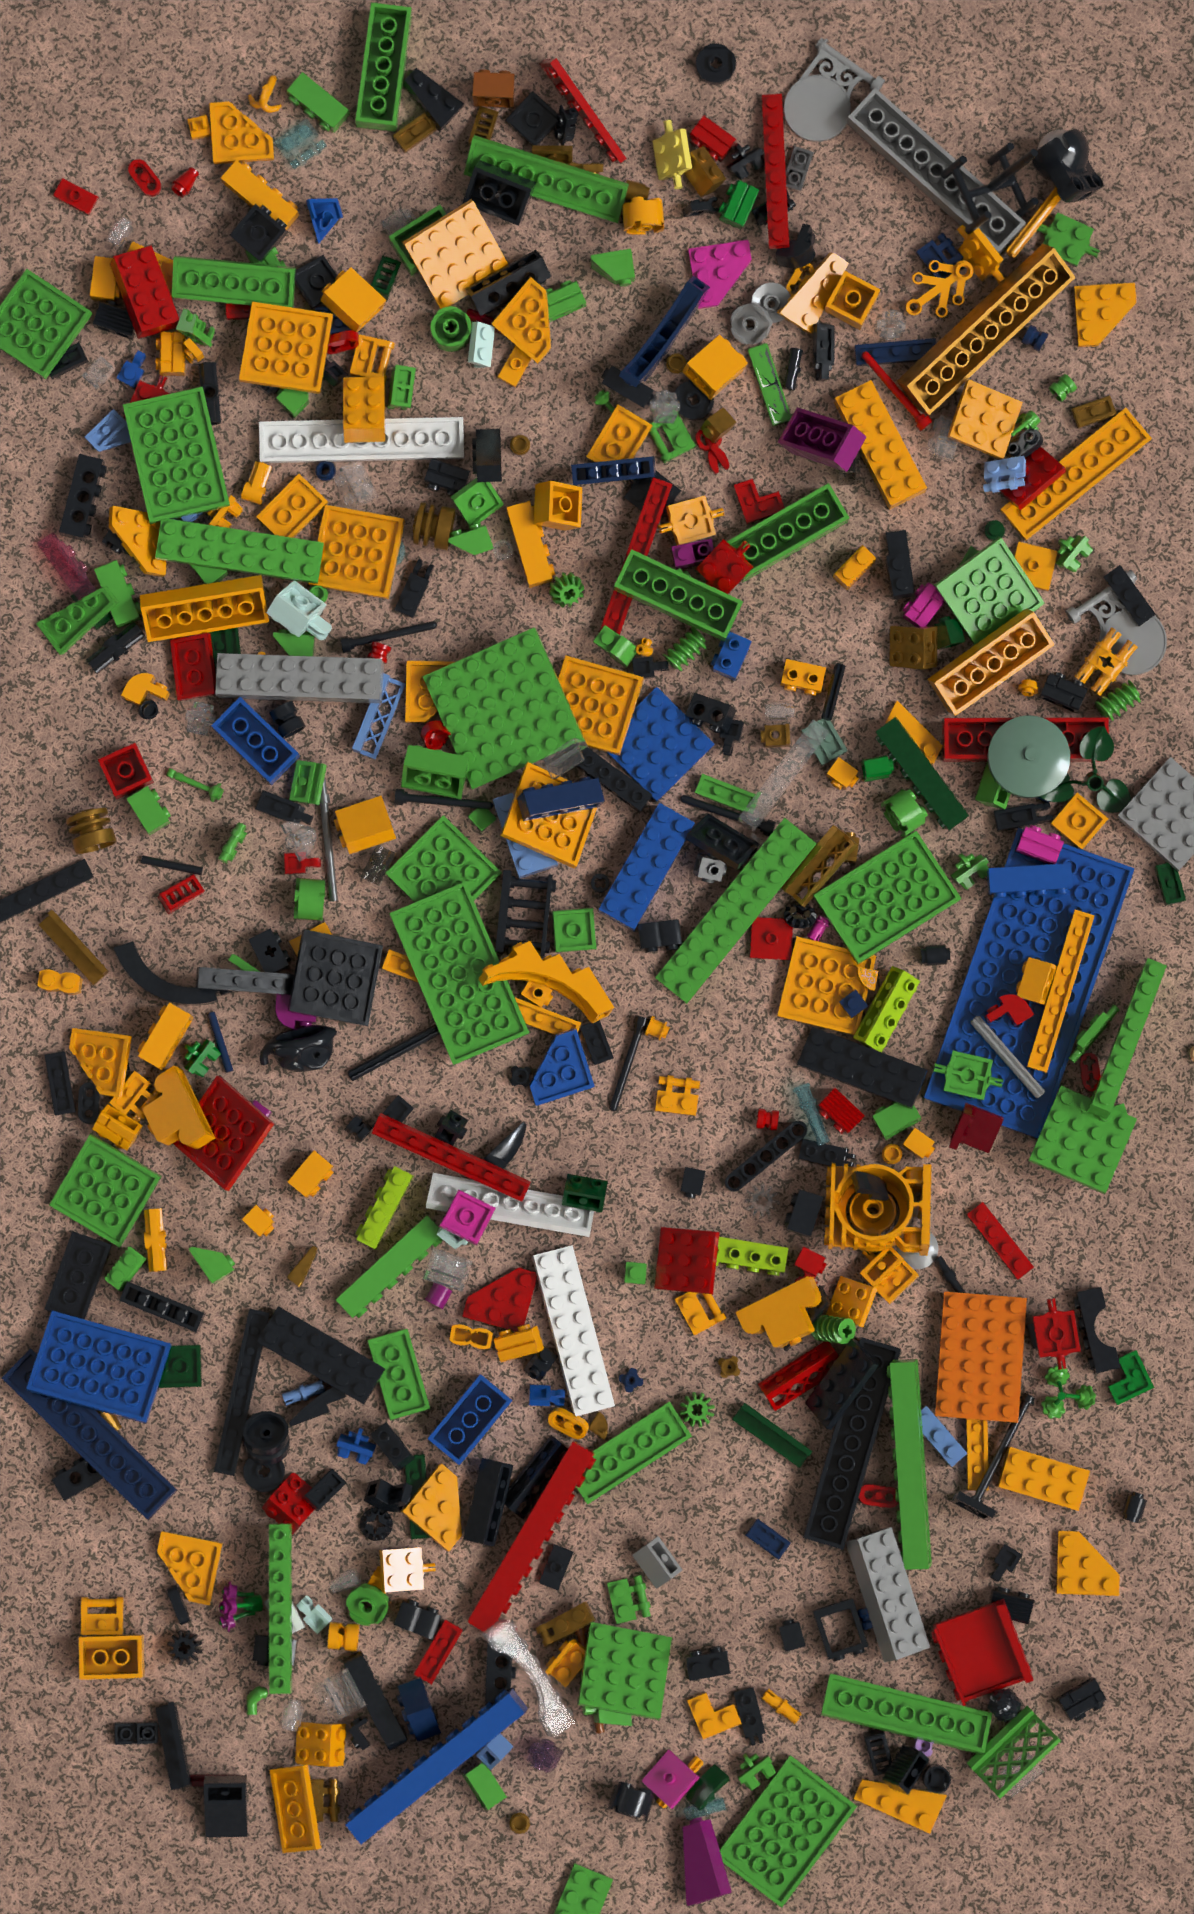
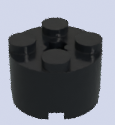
M623 1781L619 1782L618 1785L615 1784L607 1809L612 1810L615 1807L616 1813L635 1819L643 1816L642 1821H648L655 1798L652 1796L653 1791L645 1788L635 1790L632 1789V1784Z

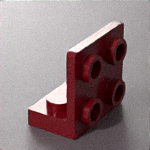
M965 1103L952 1133L949 1148L957 1150L960 1143L989 1153L1004 1118Z

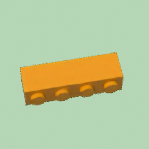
M236 160L223 174L221 182L250 207H253L255 204L259 207L264 205L272 212L270 216L274 220L279 218L287 225L285 228L287 230L299 217L298 207L290 200L288 202L282 198V193L275 187L271 189L267 186V181L261 175L255 176L251 172L252 169L249 165Z
M527 501L506 507L529 588L553 582L552 576L555 575L553 564H548L547 556H550L547 544L543 545L541 537H544L542 526L534 524V506H531V502Z

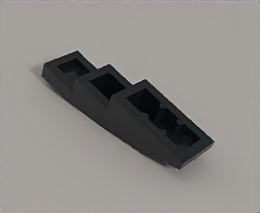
M334 1387L330 1388L306 1405L289 1422L290 1427L329 1413L330 1410L327 1404L347 1397L346 1394Z

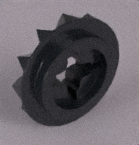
M794 903L790 907H786L783 915L785 922L789 926L798 929L812 926L817 916L815 908H810L809 904L803 907L800 904L796 905Z
M376 1507L365 1511L360 1519L362 1534L372 1541L385 1539L393 1528L391 1515L387 1511ZM378 1515L379 1522L384 1524L385 1527H378L376 1533H374L373 1526L367 1524V1522H373Z

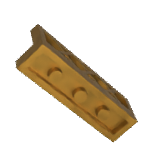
M833 825L781 888L793 896L801 906L805 907L814 897L813 895L823 887L858 845L843 830ZM846 840L850 845L844 851H840V845ZM830 857H834V863L826 867L827 860ZM821 872L819 881L813 882V876ZM803 888H808L806 896L801 899L798 894Z
M50 910L47 913L49 916L39 926L95 986L109 971L53 910Z

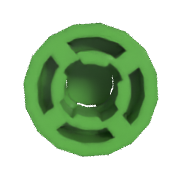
M1063 374L1059 378L1058 383H1052L1049 386V390L1052 394L1057 393L1058 396L1055 398L1062 402L1067 398V394L1077 390V386L1067 374Z

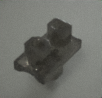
M376 845L360 877L380 886L396 853L381 845Z

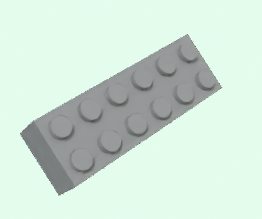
M892 1527L847 1541L846 1546L884 1662L898 1660L931 1648Z

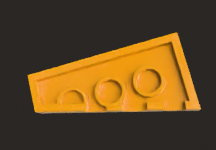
M862 1779L853 1799L930 1834L947 1795L911 1789L907 1795L893 1790L886 1783Z

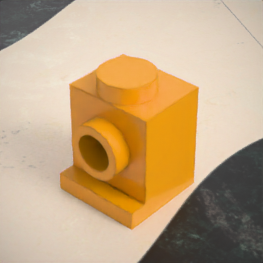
M530 981L521 993L522 997L541 1008L544 1005L548 1007L554 997L551 995L552 989ZM538 989L542 991V996L536 997L534 994Z

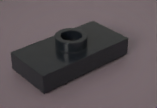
M332 1468L303 1498L318 1512L347 1482Z
M554 1544L539 1583L558 1591L573 1551Z

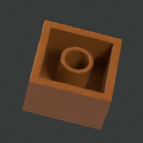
M484 69L474 72L473 106L514 108V74L505 70L498 73H490L489 70Z

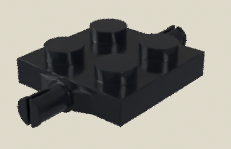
M656 471V477L654 478L671 483L668 479H666L663 475ZM653 477L629 480L632 486L624 498L640 511H642ZM671 483L672 488L662 515L667 513L666 506L674 504L675 499L681 493V490L673 483Z

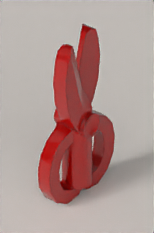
M699 430L695 435V442L701 450L708 451V464L714 474L719 473L717 460L725 470H728V458L722 449L719 448L722 437L716 443H712L703 434V431ZM701 434L703 435L707 445L702 444L700 440Z

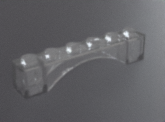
M812 720L738 817V821L753 832L756 831L797 774L829 735L827 729L815 720Z
M500 1619L482 1634L493 1651L511 1657L527 1672L534 1684L538 1698V1720L547 1734L556 1738L575 1723L572 1718L574 1715L568 1706L563 1705L561 1701L562 1696L558 1690L553 1689L550 1685V1677L539 1668L540 1662L528 1651L527 1648L529 1646L527 1642L518 1636L516 1625L511 1620Z

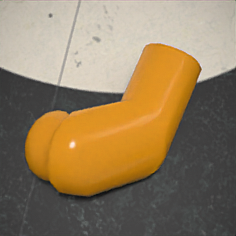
M642 638L641 644L636 646V653L643 656L652 655L653 648L650 647L652 640Z

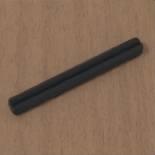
M436 1024L349 1070L347 1073L350 1079L354 1081L440 1035Z

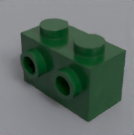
M567 1174L562 1205L603 1212L608 1181Z

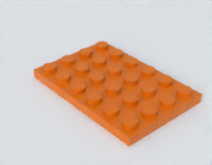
M944 1291L935 1416L1018 1423L1027 1298Z

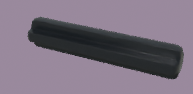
M836 663L834 666L821 716L822 719L831 721L833 718L846 668L844 664Z

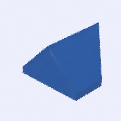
M338 198L306 200L318 244L340 218H343Z

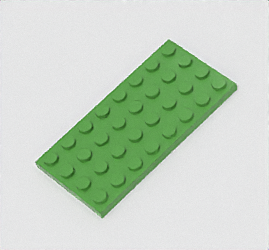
M466 881L389 913L453 1066L530 1034L508 981H496L482 986L478 980L483 973L482 970L490 964L494 966L499 964V959Z

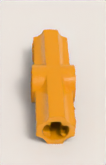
M162 1208L144 1210L146 1232H144V1242L148 1255L149 1272L167 1271L165 1251L167 1243H165L166 1231L163 1226Z

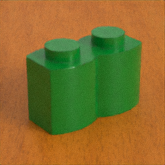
M887 755L863 759L861 762L864 782L889 778L894 771L892 758L888 759Z

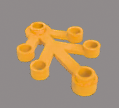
M937 260L929 262L928 268L932 272L940 270L952 273L947 278L927 276L921 272H915L912 275V281L915 284L925 283L936 286L918 299L908 300L905 305L907 313L918 315L922 311V306L940 293L939 305L935 309V314L941 318L945 317L948 314L947 302L950 285L956 281V293L952 296V303L957 306L964 303L965 282L973 275V266L968 261L962 260L955 265L940 263ZM934 262L938 263V268L936 270H933L931 268V265ZM961 267H965L967 270L963 275L959 272ZM917 274H920L922 276L920 282L915 281V276ZM957 295H960L962 298L960 303L954 301ZM912 303L917 305L914 311L910 310V304ZM941 307L945 309L943 315L938 314V309Z

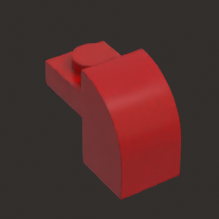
M1007 994L998 998L1001 1004L1000 1007L996 1004L987 1010L988 1014L985 1016V1019L988 1023H991L1002 1015L1007 1014L1016 1027L1032 1017L1034 1013L1023 998Z

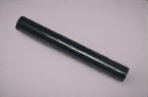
M144 855L141 859L142 864L202 875L203 867Z

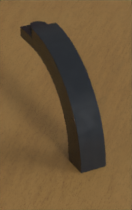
M134 941L114 947L117 958L128 975L145 991L164 1001L180 1005L199 1006L219 1002L217 993H220L221 996L232 993V991L182 987L171 984L151 972L141 959Z

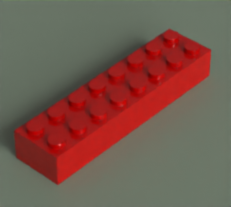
M944 718L942 721L943 762H987L988 747L993 735L1004 723L1013 718ZM1044 718L1055 724L1064 734L1070 749V762H1091V759H1084L1079 751L1082 738L1091 729L1104 726L1109 733V718Z

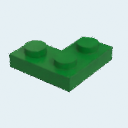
M1137 1350L1119 1358L1120 1367L1126 1378L1108 1386L1116 1405L1155 1388Z

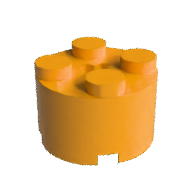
M633 197L632 202L623 204L624 232L627 230V234L646 235V231L653 230L654 233H658L664 230L663 203L661 198L644 200V197Z

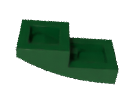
M714 1764L693 1785L686 1795V1799L701 1811L715 1799L714 1793L730 1781L729 1776Z

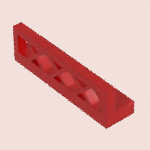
M823 1342L760 1382L758 1386L773 1410L777 1411L819 1384L830 1369L826 1368L827 1364L834 1359L836 1360L839 1356L829 1342ZM818 1372L815 1378L809 1379L810 1374ZM801 1383L798 1389L791 1390L793 1385ZM783 1394L782 1399L774 1403L773 1398Z

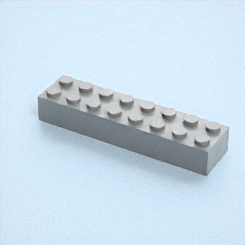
M218 653L215 694L218 698L233 699L241 697L242 699L382 704L384 662L382 659Z

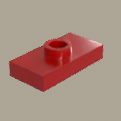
M62 178L53 194L54 198L87 215H90L99 199L98 196Z

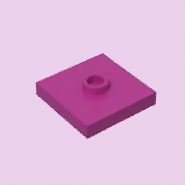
M458 1190L440 1224V1228L477 1246L496 1208Z
M668 1750L643 1778L642 1782L666 1805L673 1809L700 1777L672 1751Z

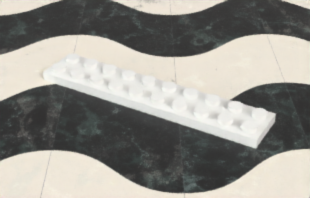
M463 417L385 419V442L349 443L344 442L343 420L259 422L260 462L299 463L431 460L432 458L464 459Z

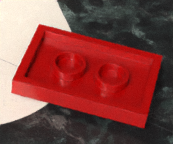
M1041 446L1025 458L1026 477H1022L1024 478L1025 486L1017 487L1015 490H1010V488L1000 490V493L1020 511L1067 472L1065 467Z
M204 633L170 640L177 700L183 701L216 695V674L211 634Z

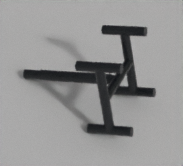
M1011 142L1007 143L988 159V164L991 166L1000 161L1004 171L988 185L968 190L959 170L967 162L965 156L959 157L941 172L943 179H947L953 174L973 222L965 228L967 234H971L992 217L989 211L980 216L972 197L1011 186L1020 206L1015 213L1020 218L1038 205L1039 201L1035 197L1026 202L1014 175L1038 155L1036 149L1030 150L1010 166L1006 155L1014 149V145Z

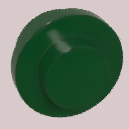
M993 520L986 524L984 532L989 540L994 541L998 537L1002 538L1004 536L1005 527L1000 521Z

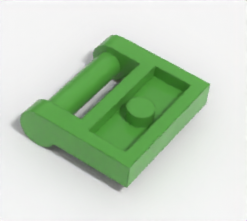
M677 411L650 423L653 427L649 433L662 456L661 460L663 463L696 447ZM662 427L674 451L669 452L657 428Z

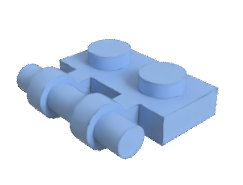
M1024 456L984 462V480L986 483H989L983 485L984 492L992 491V493H996L1002 489L1010 488V490H1015L1017 487L1025 486L1024 478H1022L1026 477V460Z

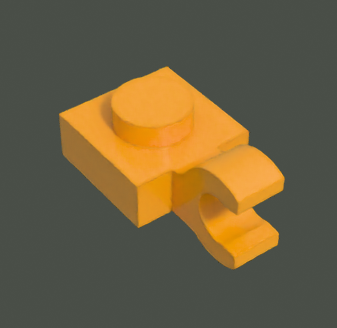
M190 338L183 343L186 348L184 350L185 358L190 364L195 359L199 362L204 358L203 352Z

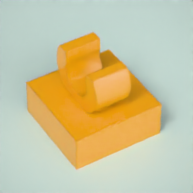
M207 115L187 119L192 140L211 136Z

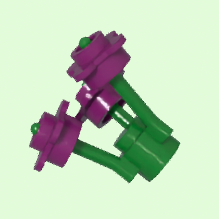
M228 1581V1586H224L221 1591L223 1600L219 1603V1611L222 1614L219 1617V1624L223 1629L226 1628L227 1632H230V1628L236 1627L235 1620L261 1612L263 1610L261 1595H254V1592H238L237 1585H232L231 1581ZM236 1596L246 1597L243 1599V1603H236L235 1601ZM237 1608H244V1611H247L233 1616L236 1614Z

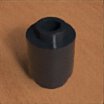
M945 944L926 945L925 948H920L922 964H927V966L947 965V960H950V948H946Z
M1132 1491L1131 1495L1127 1494L1122 1513H1124L1122 1519L1139 1523L1147 1500L1143 1499V1494Z

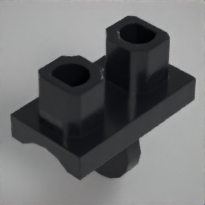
M737 143L734 145L736 152L732 153L731 157L733 160L737 157L740 158L726 167L729 172H733L739 180H742L749 175L745 167L749 162H751L755 170L765 165L762 157L764 152L761 148L758 149L756 147L745 154V152L750 150L749 145L741 147Z

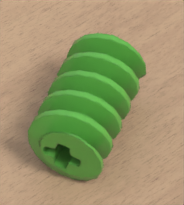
M691 627L692 634L689 632L685 633L686 639L679 638L680 645L677 643L673 644L674 650L667 649L668 656L662 654L673 668L681 672L683 671L681 664L689 665L687 658L694 661L693 653L701 654L699 647L707 649L705 638L694 627Z
M1128 680V685L1126 683L1121 684V689L1115 688V694L1109 692L1108 698L1103 696L1101 703L1099 701L1095 702V706L1103 718H1109L1111 721H1114V713L1120 717V709L1127 712V704L1133 708V700H1136L1138 703L1141 702L1140 694L1130 680Z
M820 1315L813 1323L815 1331L811 1335L818 1341L847 1344L854 1338L856 1326L850 1318Z

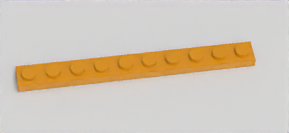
M389 949L382 969L418 983L408 957ZM515 998L527 1025L553 1035L576 1028L577 1032L579 1031L581 1022Z

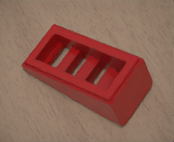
M193 874L160 893L158 899L169 915L204 893L205 890ZM189 882L192 883L196 890L194 893L188 886ZM183 886H184L185 890L187 891V893L189 894V896H187V897L185 896V894H184L183 891L181 890V887H183ZM175 891H177L182 900L178 901L174 895ZM167 896H170L174 903L173 905L170 904Z

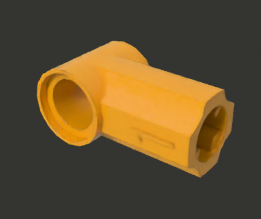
M255 461L249 480L244 485L241 499L259 505L262 504L263 500L261 499L262 495H265L266 492L265 486L272 469L271 466Z

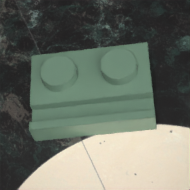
M820 719L801 730L821 766L848 751L831 721Z

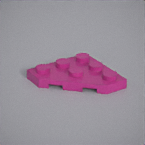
M749 240L688 249L692 277L695 276L710 286L698 309L716 307L721 303L725 295L752 261Z

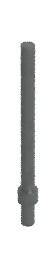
M324 778L320 808L329 899L332 902L338 901L328 806L330 795L327 794L326 779Z

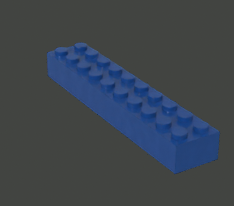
M513 1688L509 1692L505 1689L494 1699L496 1702L493 1705L489 1702L478 1712L479 1716L475 1718L472 1715L462 1725L463 1729L459 1731L456 1728L445 1738L446 1742L444 1744L441 1741L429 1751L430 1755L428 1757L424 1754L413 1764V1769L406 1768L396 1778L398 1781L395 1783L390 1781L380 1790L381 1794L379 1796L376 1793L363 1804L365 1806L363 1809L358 1807L347 1817L349 1821L345 1825L357 1841L363 1844L525 1714L528 1707Z

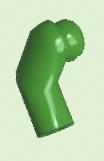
M255 1687L247 1695V1715H257V1703L262 1698L268 1696V1690L265 1687Z

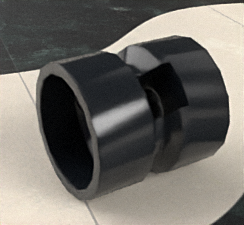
M293 701L286 702L269 713L274 724L279 725L277 729L283 739L291 737L306 727L301 716L296 715L298 710Z
M931 1764L923 1771L922 1781L929 1791L942 1793L949 1788L951 1776L942 1765Z

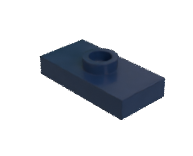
M758 1518L745 1534V1536L778 1560L791 1544V1542Z

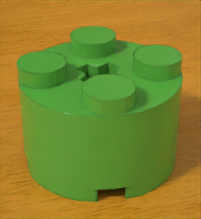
M453 306L440 309L431 321V335L434 343L441 350L448 352L459 351L469 343L472 328L469 316L464 311ZM452 326L454 332H450L448 327Z
M901 789L881 803V808L884 806L886 808L884 812L886 819L896 832L899 830L903 832L901 834L902 837L907 836L923 825L925 817L928 816L926 810L922 806L919 807L915 801L916 796L910 789L907 791Z
M296 878L294 919L323 920L325 880Z

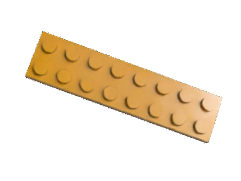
M1125 408L1060 460L1059 463L1065 467L1067 472L1021 511L1011 502L1003 506L1000 511L1022 538L1027 541L1151 441L1152 438L1129 410Z

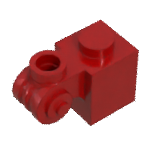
M803 1246L794 1266L803 1270L804 1277L796 1278L794 1283L807 1276L814 1277L815 1279L818 1273L822 1274L827 1265L824 1262L825 1257Z

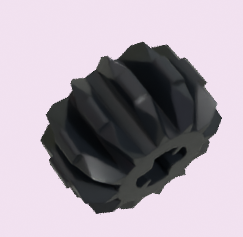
M179 1630V1638L174 1634L171 1636L175 1643H167L168 1646L174 1647L168 1650L167 1653H175L176 1655L171 1660L174 1662L179 1657V1665H183L184 1659H186L187 1665H191L190 1656L193 1660L197 1661L199 1658L194 1652L202 1653L201 1649L196 1648V1646L202 1645V1641L195 1643L194 1640L198 1635L195 1634L190 1638L191 1630H187L185 1637L183 1631ZM181 1642H185V1645H190V1649L187 1650L188 1653H185L184 1650L180 1651L179 1646H182Z

